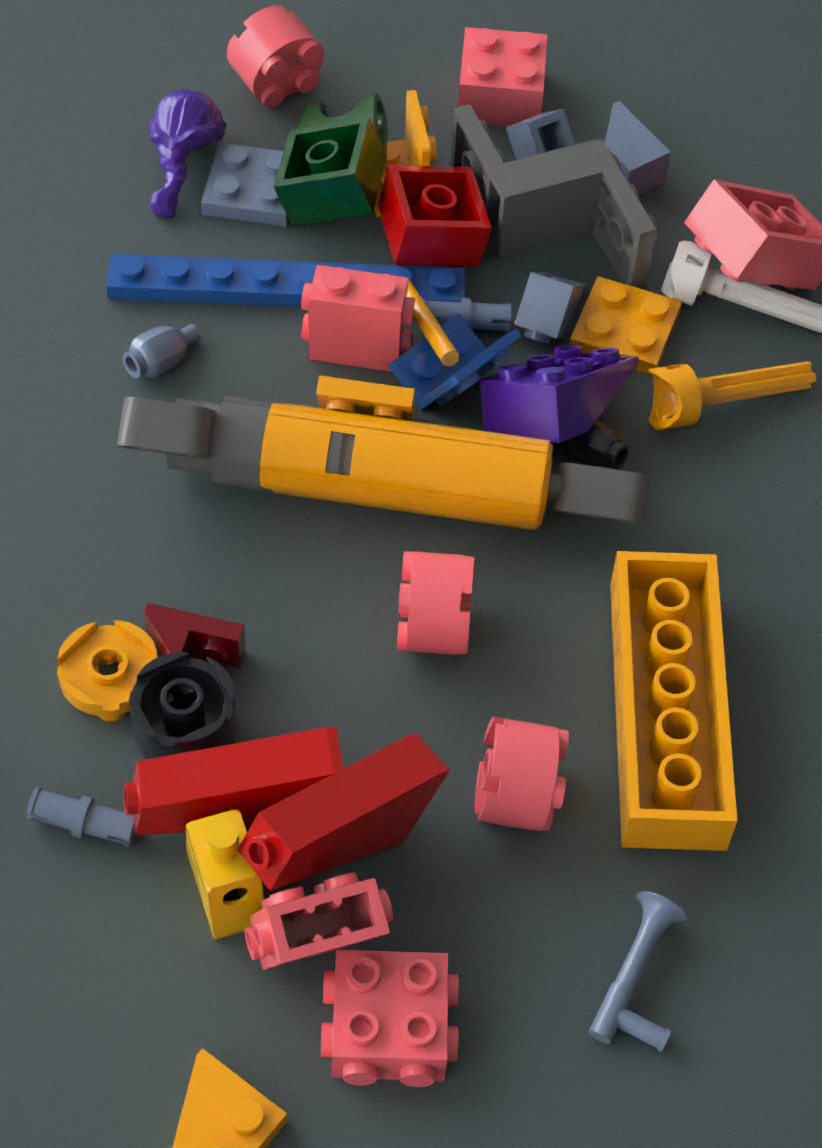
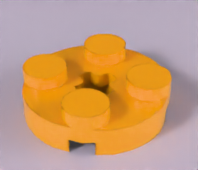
M114 620V626L104 625L100 627L97 626V622L78 628L68 636L59 649L57 674L63 695L70 704L80 711L90 715H98L104 721L113 722L120 720L127 712H130L129 697L130 691L132 692L137 681L136 676L147 663L157 658L154 641L143 629L126 621ZM114 661L119 662L118 672L112 675L100 674V669L97 665L101 662L106 665H110Z

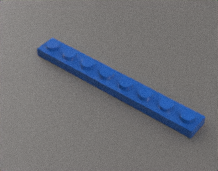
M111 254L106 289L108 299L301 307L305 282L312 283L316 266L323 265L406 277L412 282L422 299L460 302L461 298H465V268Z

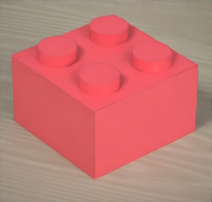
M465 27L458 107L471 104L479 120H484L487 125L510 126L541 114L547 34Z

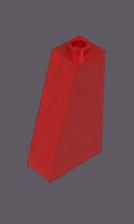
M337 727L318 728L137 761L133 782L124 783L123 801L125 815H134L136 835L186 833V824L191 821L230 810H239L245 828L249 830L260 811L343 769Z
M417 732L410 734L260 811L237 851L271 891L402 844L409 836L450 769Z

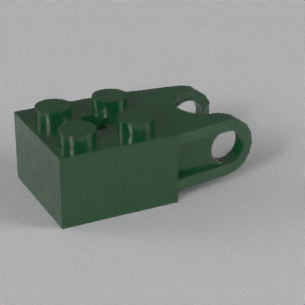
M378 93L365 95L353 110L337 117H330L327 114L324 103L309 105L298 128L290 130L273 187L292 226L319 224L324 221L349 217L358 218L363 215L373 214L387 159L388 120L384 104Z

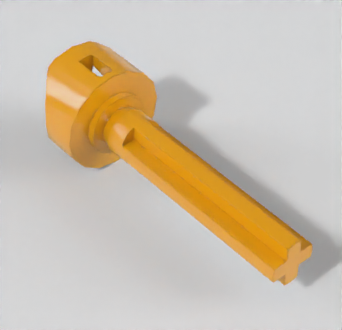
M809 361L699 379L688 364L651 368L648 371L653 378L654 397L648 421L656 430L691 426L698 422L702 406L811 388V383L816 382V373L812 372V363Z

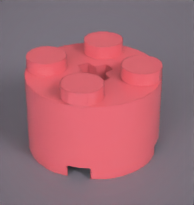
M270 6L251 15L243 23L247 29L239 39L234 34L228 44L227 60L266 108L276 107L283 101L284 97L295 92L308 93L320 81L318 71L324 58L323 47L302 20L292 10L291 12L287 11L284 6Z
M404 551L402 581H411V583H400L398 614H400V618H408V622L399 621L397 651L467 655L474 557L458 554Z
M491 718L483 745L493 746V748L487 749L484 761L479 762L475 791V814H479L476 819L477 822L539 832L550 830L554 808L561 809L564 800L566 780L565 777L557 776L558 761H564L567 753L568 730L518 720Z

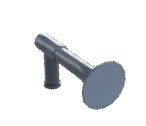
M640 891L636 894V900L643 908L641 926L615 982L611 983L588 1033L594 1039L610 1044L617 1029H620L657 1048V1051L662 1053L672 1029L668 1027L665 1029L627 1008L634 996L633 991L661 935L670 925L687 922L688 915L684 909L670 899L656 893Z

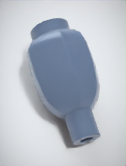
M189 324L180 330L163 325L150 329L133 339L129 351L123 354V364L127 372L134 378L140 376L152 379L157 378L181 363L186 355L187 346L200 340V332L194 324Z

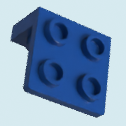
M458 313L441 325V328L459 353V360L455 365L445 366L425 337L389 364L388 367L403 387L415 390L416 405L420 410L433 401H436L439 407H442L476 383L490 369L492 370L513 354L509 345L521 337L517 329L515 328L486 349L461 314Z

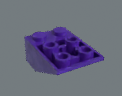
M566 345L554 348L553 355L527 357V364L525 365L511 364L498 368V374L480 380L484 431L546 439L555 443H561L584 434L590 430L638 365V356L620 355L618 348H600L592 350L591 353L582 352L581 346Z

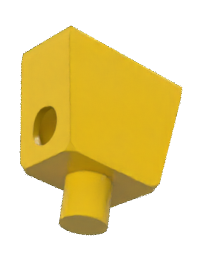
M230 810L186 824V851L214 940L244 932L245 928L251 927L249 916L263 909L261 900L264 899L262 880L237 851L247 834L239 810ZM238 888V895L243 896L235 901L223 900L227 892Z

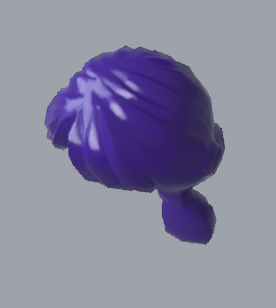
M181 89L170 92L161 99L154 119L150 120L148 124L150 140L156 145L160 155L159 164L166 172V183L162 188L153 192L150 207L154 214L164 218L175 216L178 194L187 178L188 167L185 162L188 158L189 150L201 149L216 140H222L224 134H226L227 124L224 122L215 102L209 96L199 91Z

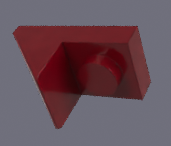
M146 603L144 608L146 633L154 641L158 657L173 652H188L191 658L194 657L207 661L206 657L217 661L221 666L241 667L246 652L244 624Z

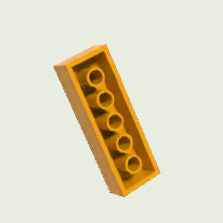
M617 551L610 590L622 848L727 851L737 824V809L717 555Z

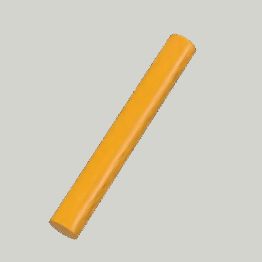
M408 279L407 297L415 298L413 316L415 322L445 366L455 365L459 360V353L412 282Z

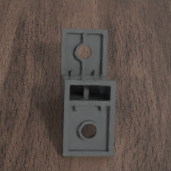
M471 104L454 108L450 167H472L492 227L488 242L498 259L594 234L621 282L643 290L646 289L648 273L652 270L654 242L658 239V226L655 218L651 214H647L640 203L636 187L633 184H629L621 172L617 156L610 154L601 138L506 162L502 150L496 149L493 145L486 122L479 120Z

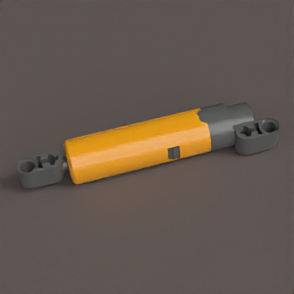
M226 395L222 404L186 398H177L175 403L137 397H124L117 446L166 454L169 469L211 474L214 485L535 531L542 526L547 501H554L552 511L557 513L623 523L644 524L650 475L573 463H559L558 473L551 472L553 445L550 440L233 395Z

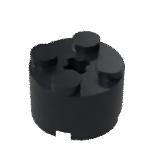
M173 652L153 659L136 676L137 681L132 692L130 691L129 706L134 740L138 750L145 759L235 744L237 722L234 685L227 671L217 661L206 657L207 661L191 658L188 652Z

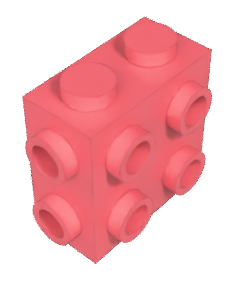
M317 265L313 282H305L301 299V310L308 311L304 315L301 339L309 341V360L392 372L388 365L412 348L414 329L406 328V325H412L415 298L407 297L408 278Z
M356 872L325 880L324 883L313 886L315 894L305 896L303 886L272 894L270 898L261 900L262 910L249 916L251 927L245 928V939L249 954L253 961L260 959L262 969L266 970L390 933L388 922L393 921V911L386 890L384 888L378 890L375 878L359 882Z
M336 950L335 970H324L323 1004H334L333 1023L322 1022L321 1057L332 1058L331 1078H343L344 1082L352 1085H370L375 1083L377 1079L400 1080L402 1084L410 1087H425L432 1085L434 1081L445 1080L447 1061H457L458 1027L448 1026V1008L458 1007L459 980L458 974H448V953Z

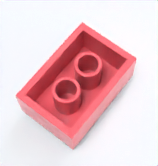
M714 179L684 222L696 235L694 240L697 245L708 253L714 254L722 263L721 270L734 281H754L764 286H769L770 284L781 285L790 290H795L796 288L816 290L822 282V224L794 195Z

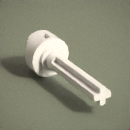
M692 241L679 242L661 289L667 297L680 300L682 303L692 306L696 296H701L704 290L710 295L822 333V305L754 281H734L722 270L711 268L713 263L710 261L712 253H708Z

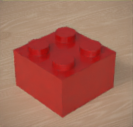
M388 165L378 201V208L394 264L401 266L479 267L492 227L472 167Z

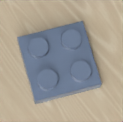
M219 142L201 201L202 215L287 227L289 219L273 187L284 151Z

